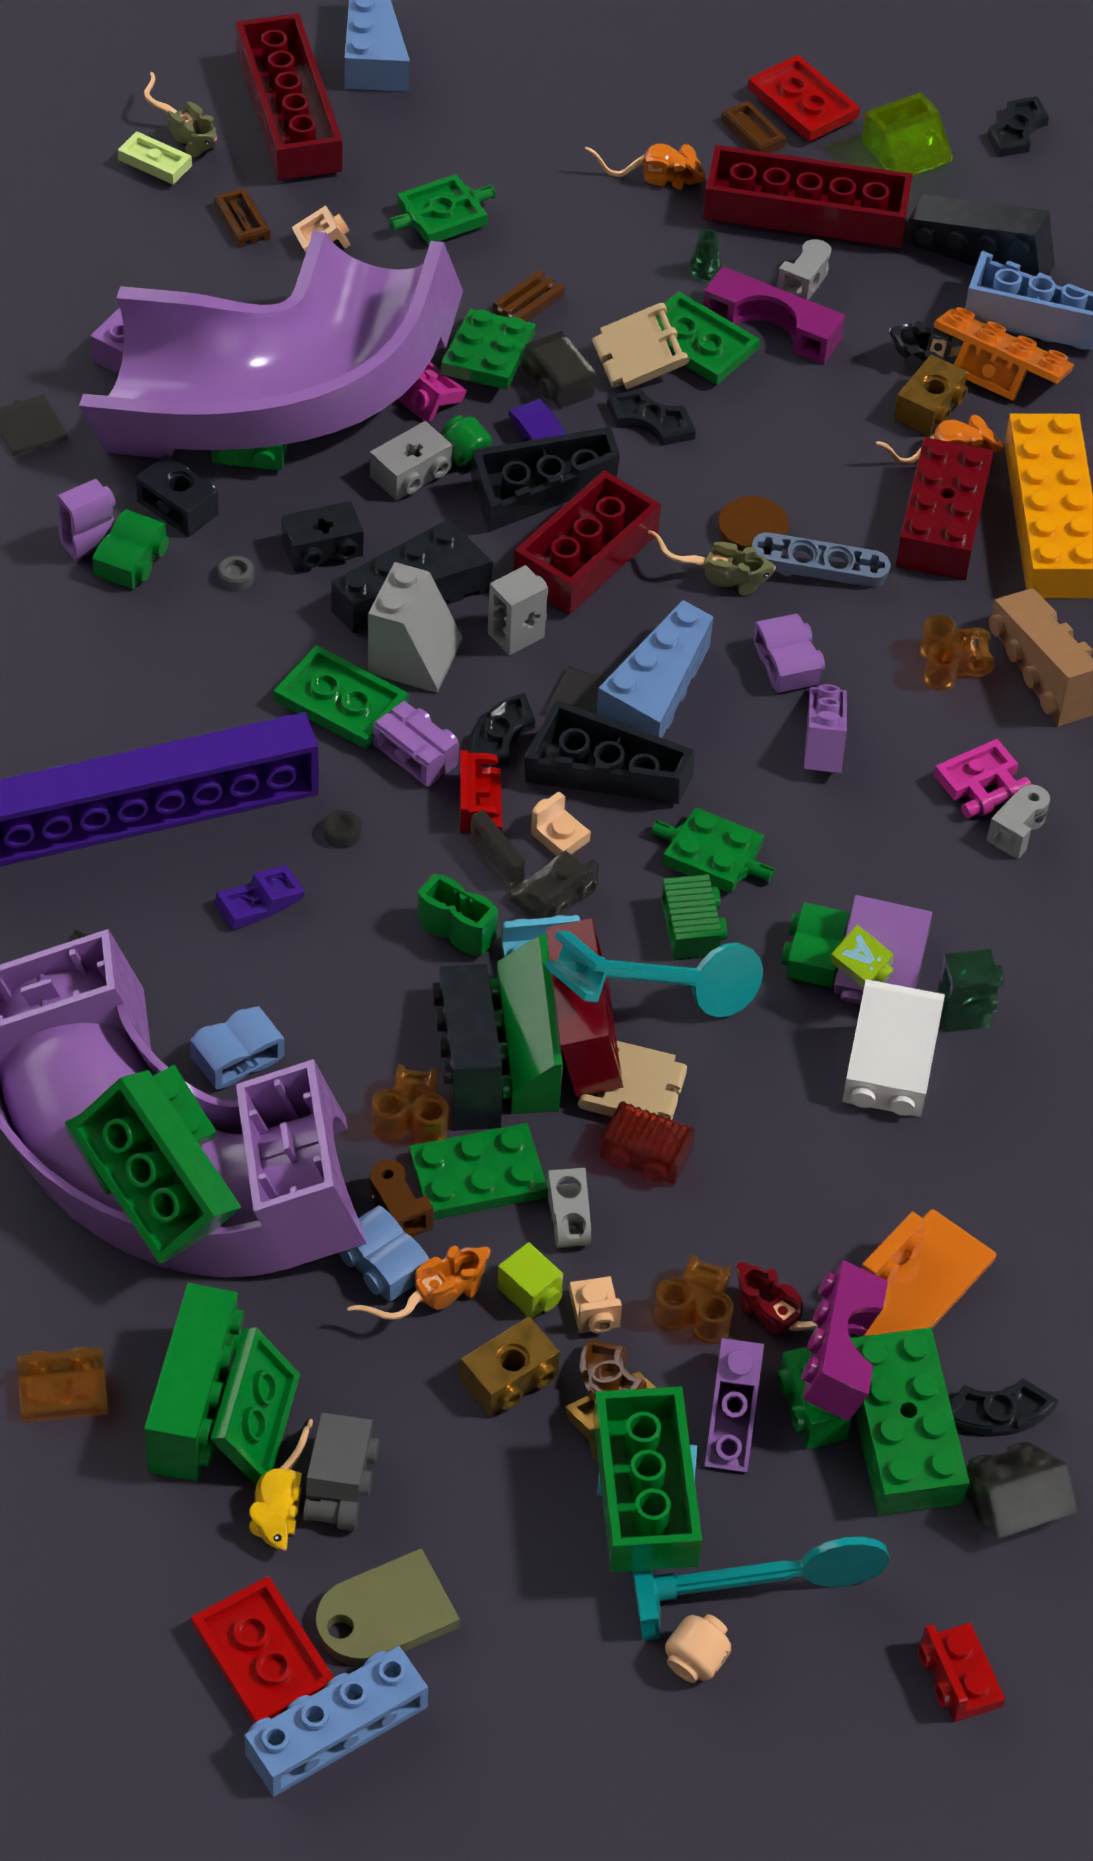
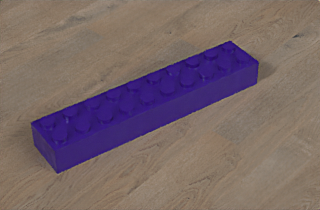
M306 712L285 715L272 720L249 723L240 727L217 732L213 731L204 735L172 740L163 744L136 748L127 752L99 756L86 761L59 765L54 768L0 779V867L319 795L318 743Z

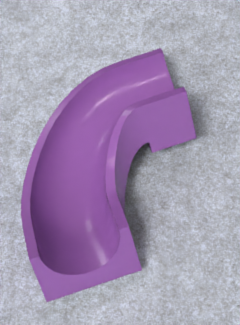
M313 231L291 296L278 304H248L196 293L120 286L116 299L119 303L123 319L124 346L118 378L108 396L83 394L79 407L105 452L152 458H161L167 454L172 458L174 449H251L305 441L331 434L360 423L382 411L400 398L419 379L431 361L436 348H446L463 289L444 242L430 241L424 264L418 267L400 270L386 269L351 257L339 249L326 232Z
M109 929L0 965V1129L29 1173L46 1194L71 1218L97 1237L139 1259L191 1275L221 1278L258 1276L285 1270L366 1244L365 1231L349 1197L334 1141V1134L348 1130L346 1117L316 1062L312 1059L236 1084L238 1100L235 1101L222 1100L210 1096L186 1082L216 1130V1138L201 1145V1148L242 1208L214 1232L166 1262L159 1264L114 1195L111 1193L106 1196L65 1129V1121L82 1113L120 1077L147 1070L152 1075H155L168 1068L151 1050L144 988Z

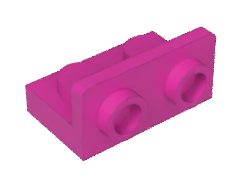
M429 362L419 379L397 399L427 423L433 421L439 406L462 402L467 391L449 376L440 374L441 370L432 362Z

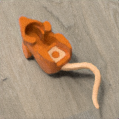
M666 144L652 145L645 155L637 158L621 171L609 169L596 151L585 147V150L596 158L603 171L610 176L623 177L640 165H643L644 181L657 186H665L667 182H672L674 188L682 190L684 183L692 185L706 180L704 169L697 159L696 152L688 144L682 145L679 151Z
M971 415L968 424L957 420L943 421L937 426L934 434L930 437L932 439L994 450L993 453L1003 449L1000 439L978 415ZM880 441L876 442V445L884 447L897 463L911 464L919 460L921 448L912 457L901 458L888 444Z
M452 1246L448 1250L446 1258L441 1260L439 1257H433L424 1262L415 1273V1287L417 1291L409 1297L407 1305L399 1312L388 1313L364 1305L351 1306L347 1310L363 1311L382 1319L397 1320L409 1315L419 1302H424L431 1308L441 1310L450 1306L463 1292H465L467 1297L473 1298L479 1290L491 1250L489 1247L459 1250L457 1246Z

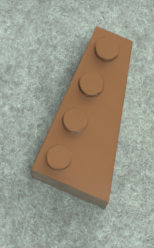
M1034 588L995 599L992 615L989 617L990 630L995 637H999L1006 648L1008 658L1011 662H1015L1022 672L1025 684L1032 688L1040 699L1043 711L1051 716L1057 727L1093 716V658L1090 656L1092 655V648L1085 641L1081 643L1076 642L1071 626L1067 622L1062 624L1057 622V612Z

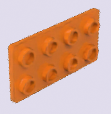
M957 307L956 310L951 308L936 319L934 323V328L963 341L954 365L967 371L966 380L1012 401L1017 397L1027 371L1058 384L1074 367L1073 363L1067 361L1068 357L1065 354L1056 350H1049L1047 352L1036 347L1037 343L1034 340L1025 336H1018L1016 338L1005 333L1006 328L991 321L987 323L981 322L974 318L975 314L961 307Z
M931 1209L923 1218L912 1211L862 1264V1269L887 1280L888 1284L883 1310L864 1335H856L861 1337L933 1328L996 1259V1252L934 1209Z

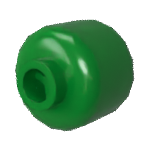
M458 415L451 419L441 430V435L452 444V461L459 468H467L472 465L473 450L492 446L493 439L491 435L473 416L463 417Z

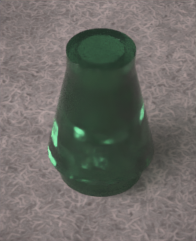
M704 229L698 233V240L688 263L692 275L699 280H712L722 268L718 234L711 229Z

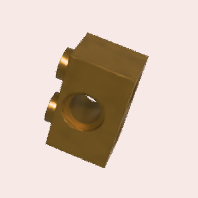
M930 355L897 394L893 420L927 436H931L940 423L949 419L954 406H960L965 400L968 392V387L965 386L967 371L934 355Z
M529 1316L461 1358L460 1381L491 1417L502 1409L509 1410L513 1408L525 1394L536 1387L541 1389L549 1385L558 1374L560 1351ZM515 1367V1368H518V1369H520V1370H518V1371H508V1370H506L505 1368Z

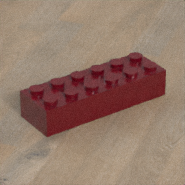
M295 13L236 21V53L277 180L343 171V140L300 14Z
M715 145L705 191L703 219L901 248L913 173Z

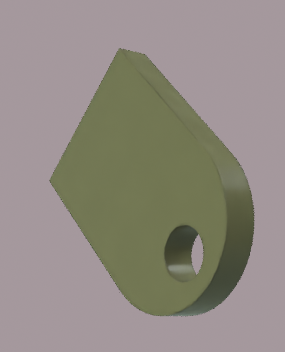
M422 1548L335 1585L321 1599L316 1614V1631L323 1649L335 1660L351 1666H364L365 1662L377 1652H389L397 1646H400L403 1652L460 1628V1618ZM336 1623H345L353 1629V1632L348 1637L339 1639L331 1636L328 1630Z

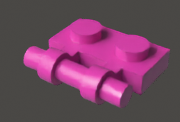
M998 739L935 766L934 777L954 801L964 796L970 798L971 801L961 806L962 813L966 818L977 814L984 816L993 812L995 806L1008 802L1023 786L1032 785L1027 777L1017 781L1012 777V775L1017 773L1018 763ZM994 783L999 787V789L987 793L984 789Z

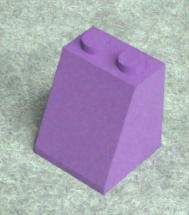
M855 895L846 937L858 924L894 954V961L891 967L895 970L886 983L916 989L930 932L932 912ZM838 969L834 993L840 994V999L843 1001L861 1004L864 989Z

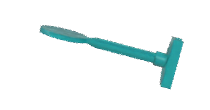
M559 930L555 934V939L562 944L558 960H547L545 966L581 999L590 1002H598L606 978L692 986L694 1002L706 1014L717 1018L731 1016L743 1010L756 996L763 976L760 957L749 946L738 942L721 945L712 950L700 962L697 968L606 960L603 956H598L571 932Z
M844 1537L814 1547L802 1560L776 1561L675 1576L673 1572L656 1575L655 1570L632 1571L642 1639L645 1641L660 1638V1601L677 1599V1595L785 1581L804 1576L806 1580L815 1585L826 1587L850 1586L863 1583L883 1572L890 1561L889 1552L886 1545L877 1539Z

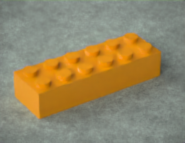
M1010 413L1004 447L1026 590L1034 588L1043 598L1093 599V492L1080 414Z

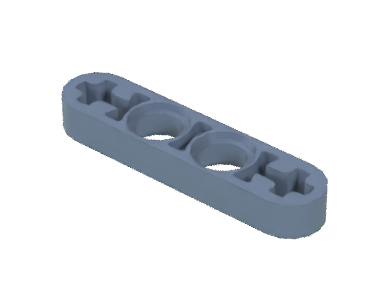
M770 532L758 534L751 546L756 548V556H763L775 564V571L866 587L882 585L886 581L891 567L888 557L876 550ZM763 547L770 548L771 554H764ZM783 549L787 550L785 558H781ZM796 551L807 552L812 560L807 563L798 562L793 557V553ZM840 557L845 560L847 567L836 569L829 564L828 559ZM855 561L858 562L857 571L852 570ZM869 565H875L877 573L870 572Z

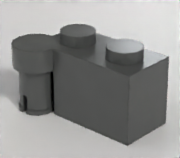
M321 1413L307 1475L304 1521L337 1524L338 1529L356 1530L361 1496L369 1497L371 1489L372 1471H368L367 1466L368 1463L376 1464L379 1438H372L373 1420Z

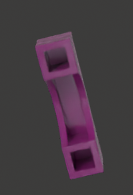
M726 267L720 269L704 290L703 306L735 325L755 320L774 323L785 329L791 336L794 344L793 353L823 365L842 340L845 321L844 314Z
M845 1260L840 1263L834 1273H826L818 1289V1295L822 1296V1301L817 1306L812 1322L817 1324V1327L807 1345V1351L811 1352V1357L807 1361L801 1379L806 1381L802 1400L847 1421L851 1419L869 1393L873 1365L858 1352L849 1334L864 1335L883 1310L888 1284L887 1280Z

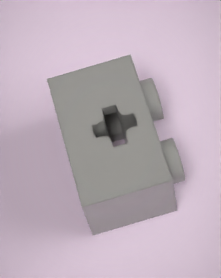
M426 421L370 451V478L396 501L416 492L420 487L432 480L444 476L452 467V444Z
M526 565L490 583L488 634L509 656L545 637L548 587L543 578L536 576Z

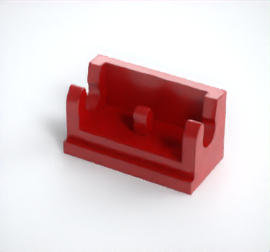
M460 750V833L502 834L501 768L481 767L483 764H498V756L494 754L468 753V750Z

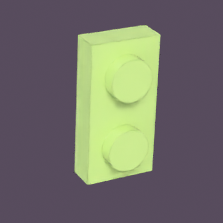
M137 131L118 149V160L173 185L192 167L191 155Z

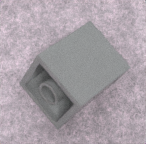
M394 562L368 613V672L375 676L438 693L460 648L462 635L430 572Z

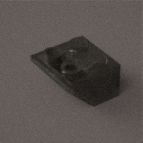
M1030 1442L1012 1444L1007 1447V1452L996 1456L979 1455L968 1460V1465H965L970 1482L966 1497L981 1527L998 1538L1077 1513L1067 1463Z

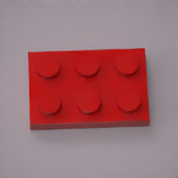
M796 55L748 78L747 89L809 142L859 118L860 106L800 55Z
M269 1576L191 1616L192 1627L253 1724L266 1717L271 1719L286 1711L294 1700L304 1695L312 1696L326 1688L328 1682L334 1678Z

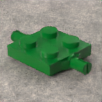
M457 174L398 193L397 205L404 214L389 218V227L392 232H396L411 226L419 232L428 245L430 241L438 242L487 225L488 214L481 207L480 202L495 198V189L492 187V184L476 190L471 189L461 181Z
M695 807L686 822L677 828L658 819L652 827L651 835L671 842L663 855L662 865L688 876L709 874L711 885L726 892L732 893L739 881L748 875L757 877L767 883H770L774 877L776 868L756 861V855L763 846L765 835Z

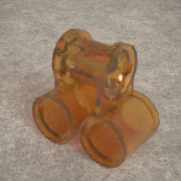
M936 614L928 617L924 622L919 650L921 656L926 660L923 676L925 684L934 690L944 691L954 686L957 676L980 677L989 674L994 669L995 663L994 657L989 653L991 636L987 630L977 627L956 629L955 621L946 615Z
M398 1064L394 1088H386L379 1091L372 1100V1131L375 1136L381 1140L395 1141L402 1138L406 1131L409 1130L412 1131V1136L419 1144L446 1139L448 1135L449 1107L446 1100L436 1094L438 1069L424 1072L408 1070L405 1068V1065Z
M692 1254L687 1263L683 1279L678 1277L666 1278L657 1286L653 1313L655 1322L659 1327L668 1331L681 1330L688 1323L693 1324L694 1335L698 1340L712 1345L721 1343V1339H726L730 1333L734 1306L730 1297L725 1293L733 1267L725 1265L722 1268L701 1261L699 1255ZM671 1302H672V1303H677V1304H679V1305L673 1306V1305H669V1304H667V1303H671ZM707 1316H716L719 1319H710Z

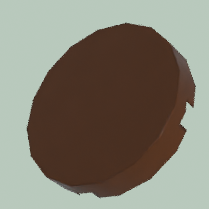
M746 496L734 499L722 508L717 530L722 542L736 544L737 549L743 551L745 548L751 547L754 538L763 532L788 535L789 520L787 513L779 504L763 497ZM763 547L764 554H770V548Z

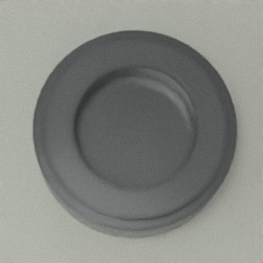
M230 556L220 562L218 566V580L224 588L231 591H242L249 588L254 582V565L248 558Z

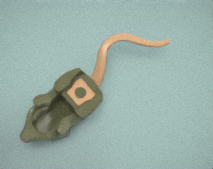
M150 72L151 80L144 91V96L152 106L164 111L168 115V129L172 137L179 143L187 145L185 147L186 153L194 158L198 157L205 150L215 149L217 135L216 127L212 124L214 118L210 115L202 116V108L189 101L186 102L184 109L177 111L170 105L153 99L150 96V91L155 83V75L153 72Z
M647 530V533L656 539L662 553L668 559L678 563L695 564L702 567L707 580L711 584L724 588L738 586V592L741 596L753 594L758 586L770 578L776 569L775 564L763 556H756V548L747 547L743 551H738L736 544L728 542H714L707 558L697 555L678 556L667 549L665 543L656 532Z

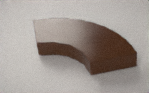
M589 1339L585 1344L580 1358V1371L586 1393L594 1402L595 1392L647 1389L645 1380L632 1376L625 1369L628 1360L625 1346Z

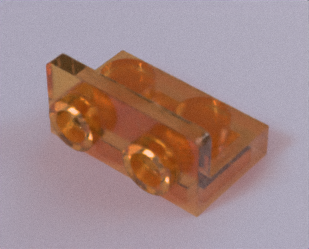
M77 1347L71 1351L52 1353L35 1351L28 1355L17 1357L22 1422L108 1414L102 1348Z

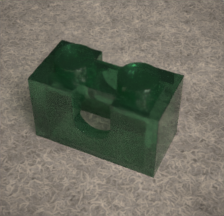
M991 949L944 954L936 992L945 994L940 1018L944 1033L990 1027L993 1011L998 1010V988H1002L1004 984L1002 967L1000 964H995Z

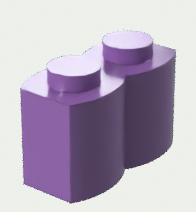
M97 479L59 494L56 499L57 512L60 519L58 530L61 544L74 561L95 553L101 541L110 534L115 523L112 507L116 503L113 493L107 486L103 487Z
M797 613L755 623L754 644L762 663L766 667L771 684L777 693L819 684L821 672L825 670V661L820 650L816 651L812 644V631L808 623H803Z

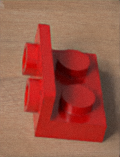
M971 1622L937 1632L934 1624L925 1626L921 1642L917 1646L919 1659L926 1670L931 1669L936 1681L935 1693L938 1702L943 1709L948 1708L953 1721L957 1722L1004 1707L1005 1696Z

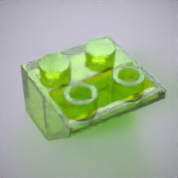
M922 92L866 111L862 143L886 170L913 173L915 175L952 161L953 156L940 113Z

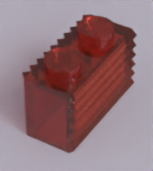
M621 1101L601 1139L600 1157L606 1159L615 1168L625 1169L628 1167L642 1172L650 1181L656 1183L666 1181L676 1185L692 1153L695 1129L692 1126L687 1127L685 1123L680 1124L678 1121H672L670 1118H664L662 1115L657 1116L655 1112L650 1113L647 1109L642 1110L640 1107H634L632 1104Z

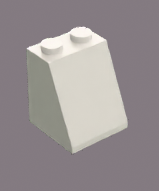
M865 980L842 1102L854 1104L861 1108L871 1107L891 1111L902 1116H922L945 994Z

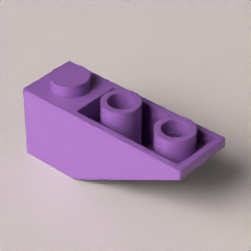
M830 684L810 687L804 769L842 773L847 733V691L840 690L839 687Z
M721 1339L705 1467L747 1472L764 1344Z

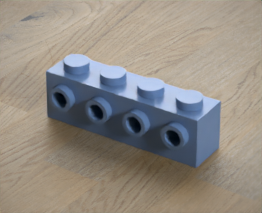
M400 1646L389 1652H377L365 1662L363 1667L350 1674L342 1673L328 1682L323 1690L312 1696H301L294 1700L283 1713L272 1719L270 1717L263 1718L253 1724L248 1733L244 1734L245 1755L272 1796L275 1797L428 1707V1686Z

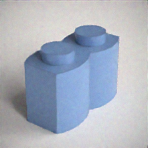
M259 1006L241 1009L233 1013L225 1023L205 1026L198 1030L194 1037L190 1039L191 1058L215 1089H222L239 1082L249 1073L266 1069L284 1057L285 1039Z
M378 1205L358 1218L365 1231L366 1244L339 1252V1255L347 1266H355L363 1273V1279L373 1294L378 1295L380 1293L386 1300L391 1302L415 1286L416 1270L429 1260V1257L422 1247L403 1231L394 1217Z

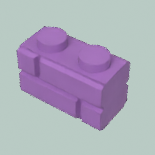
M403 701L393 708L390 714L386 713L373 725V745L426 787H430L441 778V775H446L457 766L459 743L456 736L450 730H442L431 721L427 712L421 708L415 709Z

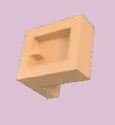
M326 205L292 227L305 252L307 251L313 231L326 232L332 242L338 239L345 249L350 246L345 235L350 231L340 214L333 216Z
M557 792L549 799H542L532 811L531 835L563 861L590 841L591 831L564 809L565 796Z
M611 1276L570 1282L569 1293L579 1333L591 1331L594 1333H604L612 1328L620 1327L622 1305L620 1299H616Z

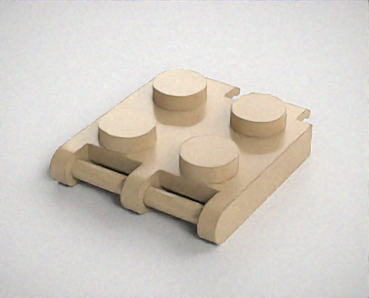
M658 303L601 327L602 334L592 339L612 388L624 385L626 390L682 367L689 362L687 353L682 352L677 341L678 332L676 328L671 327L666 316L668 310L665 303ZM660 317L665 330L661 331L656 318ZM669 342L671 343L676 354L674 356H672V353L668 347L667 343Z
M617 1041L624 1088L600 1092L597 1094V1097L593 1096V1094H584L579 1097L578 1106L583 1110L655 1127L657 1121L671 1123L677 1106L678 1096L681 1093L687 1073V1066L683 1063L675 1062L676 1055Z

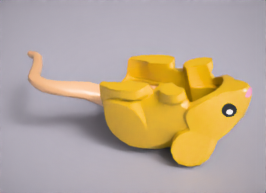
M313 1419L308 1420L307 1426L304 1427L299 1442L288 1460L279 1469L267 1471L259 1478L254 1495L255 1503L252 1504L249 1511L252 1519L249 1524L251 1533L261 1537L267 1544L283 1552L287 1550L288 1534L293 1536L295 1534V1515H298L302 1488H300L302 1473L291 1469L297 1463L305 1447L308 1435L312 1429Z

